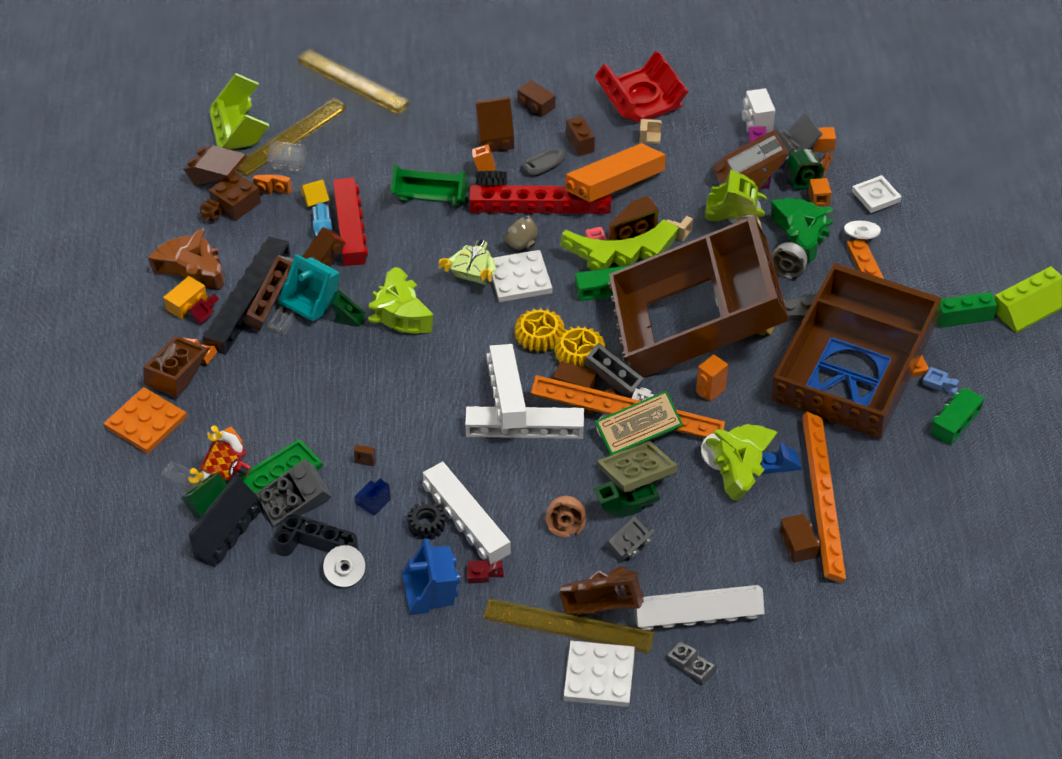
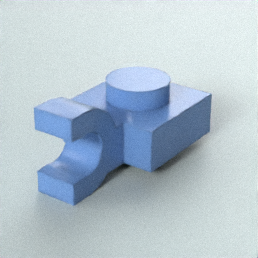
M930 367L923 378L922 385L939 391L943 387L949 394L954 395L958 391L956 387L959 384V380L948 378L949 373Z

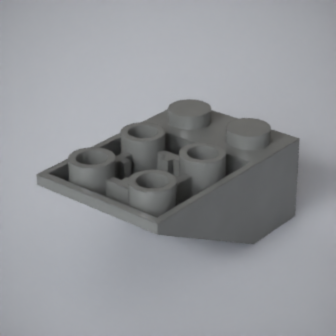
M305 459L256 493L274 526L280 525L287 515H302L319 507L332 497L315 466Z

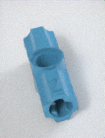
M317 203L313 207L314 236H317L322 227L332 231L328 206L324 203Z

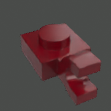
M215 294L211 297L208 296L205 300L200 298L187 312L198 325L202 324L213 313L210 307L219 298Z
M488 560L468 562V583L489 582V577H504L502 561L493 562L491 565H489Z

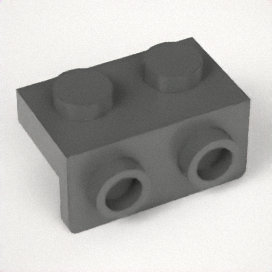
M634 516L605 544L621 561L627 557L632 559L639 552L637 548L641 544L644 547L653 539L650 535L655 530L652 528L648 531Z

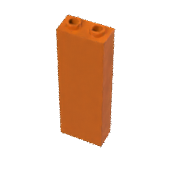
M640 143L567 173L565 177V190L588 202H592L664 171L666 154Z

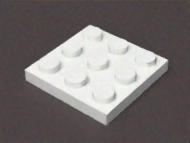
M540 250L493 258L496 272L492 276V281L499 302L552 293V285Z
M570 641L564 701L629 707L635 647Z

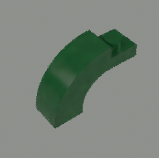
M612 481L593 488L603 510L614 516H629L642 512V507L660 500V495L653 483L640 486L633 491L625 493L615 488Z

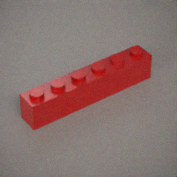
M354 177L335 179L333 183L340 238L346 242L342 249L344 266L366 264L365 257L368 256V248L363 245L367 244L366 234L362 233V231H365L364 220L360 221V219H363L362 208L358 209V207H361L360 196H357L360 195L359 185L355 184Z

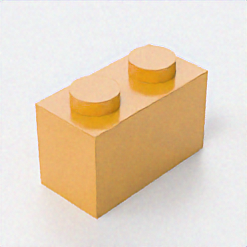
M188 276L163 297L165 308L173 315L183 319L189 314L187 310L198 299L202 298L205 300L207 298L205 285Z

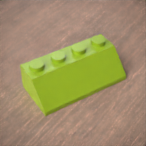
M1050 266L996 294L994 297L997 304L995 314L1015 333H1018L1061 310L1062 275Z

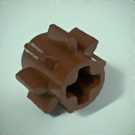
M211 199L204 201L199 209L203 214L201 218L211 222L217 220L222 213V209L219 208L220 203Z

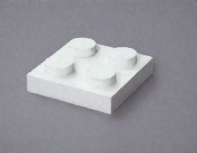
M882 175L852 186V192L871 213L901 202L900 194Z

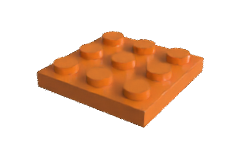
M143 387L103 424L108 431L149 454L187 418V412Z

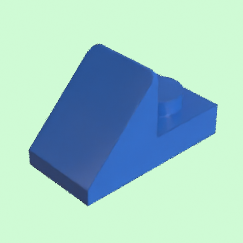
M779 443L778 452L762 454V461L760 463L764 469L762 474L797 471L802 468L798 453L783 443Z

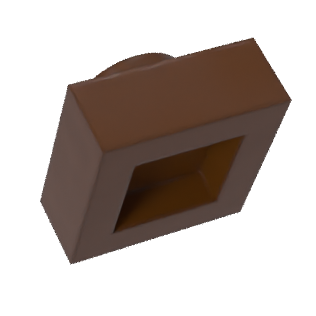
M356 444L353 450L355 463L374 467L376 462L375 448Z

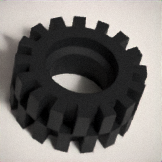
M476 171V185L507 186V171Z
M425 501L421 502V506L417 503L415 508L412 507L408 513L410 533L412 532L414 537L418 535L420 540L422 537H425V539L431 537L432 540L435 539V535L439 537L445 527V514L442 507L438 508L437 503L432 505L430 501H428V505H425ZM428 517L434 519V522L422 524L419 520Z

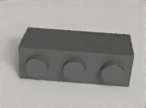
M599 343L587 355L584 362L585 366L596 371L598 376L627 398H631L635 389L641 386L644 379Z

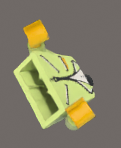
M480 239L477 240L475 247L465 245L462 250L449 259L442 258L439 260V269L445 267L444 271L449 272V268H451L454 277L484 285L487 284V281H492V276L496 272L494 259L489 251L485 250L487 242Z

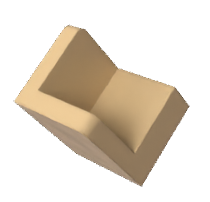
M641 119L640 143L660 144L661 120Z
M686 216L681 223L667 220L679 227L676 239L682 242L692 232L693 218Z

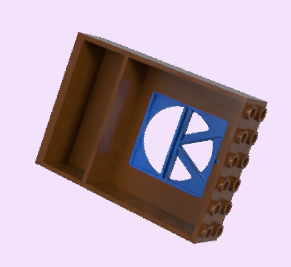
M833 263L773 376L772 400L778 404L793 407L798 411L812 413L832 423L840 424L851 430H857L871 437L881 439L938 322L942 298ZM839 351H859L868 355L875 362L879 371V378L875 379L824 360ZM819 369L838 374L823 384L819 382ZM847 378L851 400L827 393L826 390ZM856 381L873 386L874 389L867 395L859 397Z

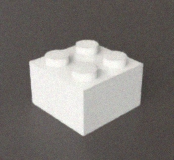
M766 88L746 91V98L743 99L744 111H742V119L746 122L747 131L749 126H766L767 133L773 131L776 110Z

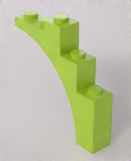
M663 219L655 228L645 234L634 238L611 241L591 239L565 230L561 236L560 246L587 260V267L592 271L608 269L613 262L619 266H630L639 257L645 260L667 251L676 240L679 227Z

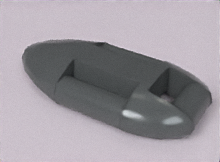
M561 148L543 150L527 158L522 164V169L529 175H537L548 171L563 161L566 156V150Z

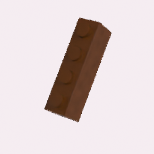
M277 255L246 314L243 324L260 332L288 278L292 262Z

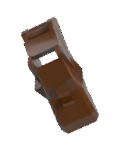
M619 566L606 574L599 570L588 579L569 582L562 585L559 589L564 611L567 615L594 614L598 611L612 608L640 609L642 603H644V595L639 585L638 573L626 570L624 566Z

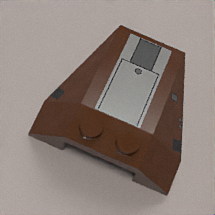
M773 130L728 152L711 168L720 184L726 182L732 169L753 180L759 192L763 185L766 186L768 184V178L773 171L776 172L788 157L789 152L777 132Z

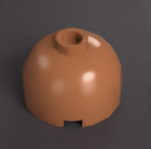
M567 495L554 499L548 505L545 515V521L549 526V530L553 534L565 538L570 537L569 534H579L586 524V512L583 504L578 499Z

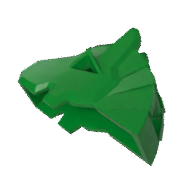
M799 198L771 200V218L788 233L790 242L798 244L804 249L807 263H810L817 257L818 245L824 242V236H830V231L827 227L833 224V220L826 218V215L833 212V208L818 207L811 202Z

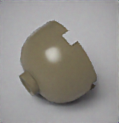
M528 215L526 220L522 217L507 229L509 232L507 236L505 234L502 236L504 242L512 249L524 250L527 248L529 250L536 244L538 227Z

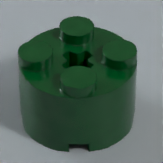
M808 149L791 151L783 167V171L790 182L799 190L809 189L810 179H821L824 175V168L813 151Z

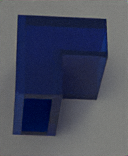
M381 479L376 482L370 480L355 495V504L374 516L391 500L390 486Z

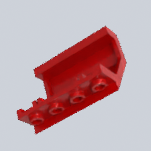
M656 50L640 69L616 77L609 65L603 64L594 76L621 116L641 123V119H652L683 107L681 102L689 92L663 55Z

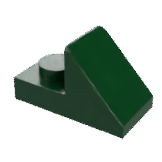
M340 290L334 293L329 304L337 312L333 321L335 323L359 327L366 314L364 310Z

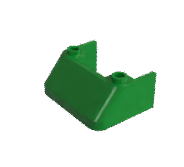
M394 164L391 193L398 196V200L403 201L415 198L450 202V205L461 206V203L465 202L469 176L465 171H460L459 175L404 170Z

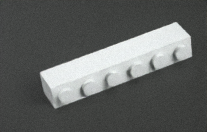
M491 345L490 353H486L489 376H491V387H493L497 419L502 422L503 429L526 427V407L513 345Z
M466 407V437L583 439L584 408L526 407V427L503 429L502 422L497 419L495 407Z
M444 462L423 472L422 485L424 489L433 495L435 503L443 507L446 516L449 519L452 518L458 531L466 535L468 543L471 546H475L482 560H488L489 565H491L493 562L499 561L511 554L508 538Z
M759 585L643 597L644 603H642L640 609H634L635 623L643 630L653 629L655 625L674 627L675 623L694 625L696 621L703 620L705 623L717 622V619L725 618L726 621H734L742 616L754 619L758 618L761 614H765L763 589Z

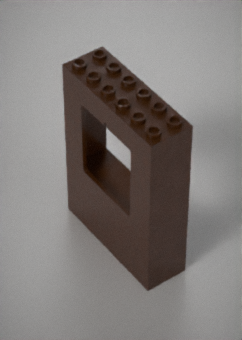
M755 216L609 274L611 282L608 285L613 293L611 299L616 307L614 314L619 322L616 325L621 334L619 340L624 348L622 355L625 362H629L630 368L641 377H646L790 321L768 241ZM712 280L721 317L655 342L648 305Z

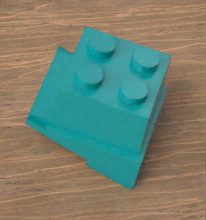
M296 254L287 281L283 285L279 303L307 319L315 321L324 315L325 310L330 308L331 299L338 289L340 272L312 257L305 259Z

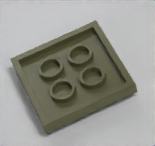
M650 441L597 461L598 468L624 493L678 472L677 464Z

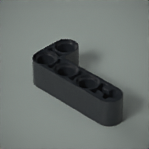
M297 514L287 515L274 535L276 552L280 556L291 555L298 543L328 553L338 546H351L359 551L357 536L353 532Z

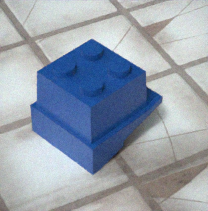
M424 539L413 559L408 560L402 571V577L410 615L429 613L432 608L454 605L455 596H458L457 584H460L459 571H455L456 556L451 553L450 546L430 547L429 539Z

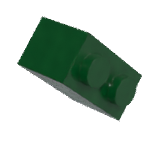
M219 472L212 473L181 498L194 517L203 516L226 488L227 483Z

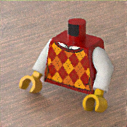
M212 426L211 430L215 433H207L212 443L199 469L201 473L195 468L190 469V473L196 474V476L188 477L189 481L197 483L199 480H204L210 474L218 472L225 481L232 479L237 473L246 477L252 466L242 462L246 451L243 449L237 436L225 431L219 432L217 426Z

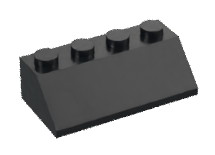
M234 476L189 532L194 558L212 567H216L225 558L227 551L236 544L241 533L247 530L252 519L260 513L261 507L258 496L238 476Z

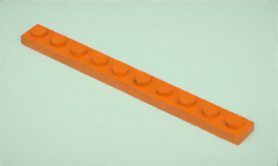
M865 239L847 241L846 247L857 269L884 279ZM922 355L911 378L926 375L929 370Z
M538 375L535 376L531 390L532 396L609 415L641 402ZM676 410L683 423V427L674 431L706 438L713 434L715 430L724 429L725 421Z
M806 412L802 415L824 577L842 583L846 580L823 418Z

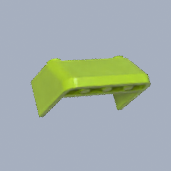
M235 73L212 103L210 116L217 147L234 150L254 146L268 129V123L245 115L251 109L250 96L258 87V82Z

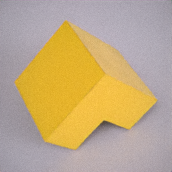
M323 179L299 186L307 207L329 201Z

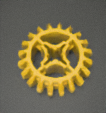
M533 308L531 312L526 310L525 314H521L517 318L514 326L515 338L518 340L519 345H522L524 349L529 348L530 352L536 350L538 353L540 350H543L545 353L547 349L553 350L556 338H559V333H562L565 329L560 315H556L555 311L550 313L549 309L544 311L542 308L540 310Z
M570 326L569 331L564 329L562 333H559V338H556L554 352L559 362L564 361L589 369L584 365L587 355L598 343L604 348L605 344L603 337L599 335V332H594L593 328L588 330L586 326L584 328L579 326L572 328Z

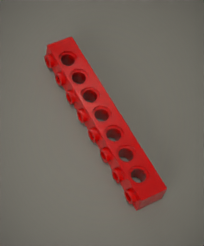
M470 185V213L611 214V193L588 202L566 191L565 186Z

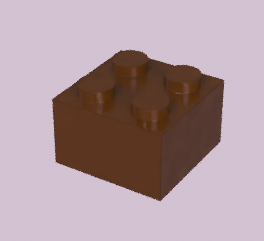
M236 172L230 178L222 180L209 190L210 199L219 202V208L222 209V213L234 221H237L261 203L259 187Z

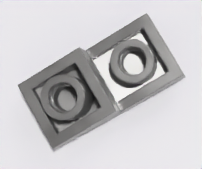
M681 641L667 654V658L674 665L701 684H704L716 671L713 663L699 657L696 649Z

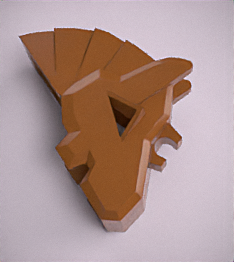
M204 229L196 231L191 236H181L167 240L168 242L160 245L148 257L153 273L181 275L185 279L190 276L200 283L205 282L206 288L220 289L224 286V274L218 256H215L219 255L218 249L211 248L208 240L203 238Z

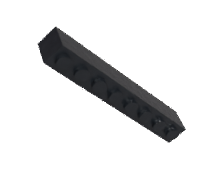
M269 236L266 242L262 243L260 251L254 256L250 266L246 268L243 277L238 280L233 292H230L228 300L221 306L218 315L213 318L209 329L204 332L203 341L206 346H215L217 353L224 355L228 353L244 328L245 324H243L246 314L277 255L283 257L290 256L289 241Z

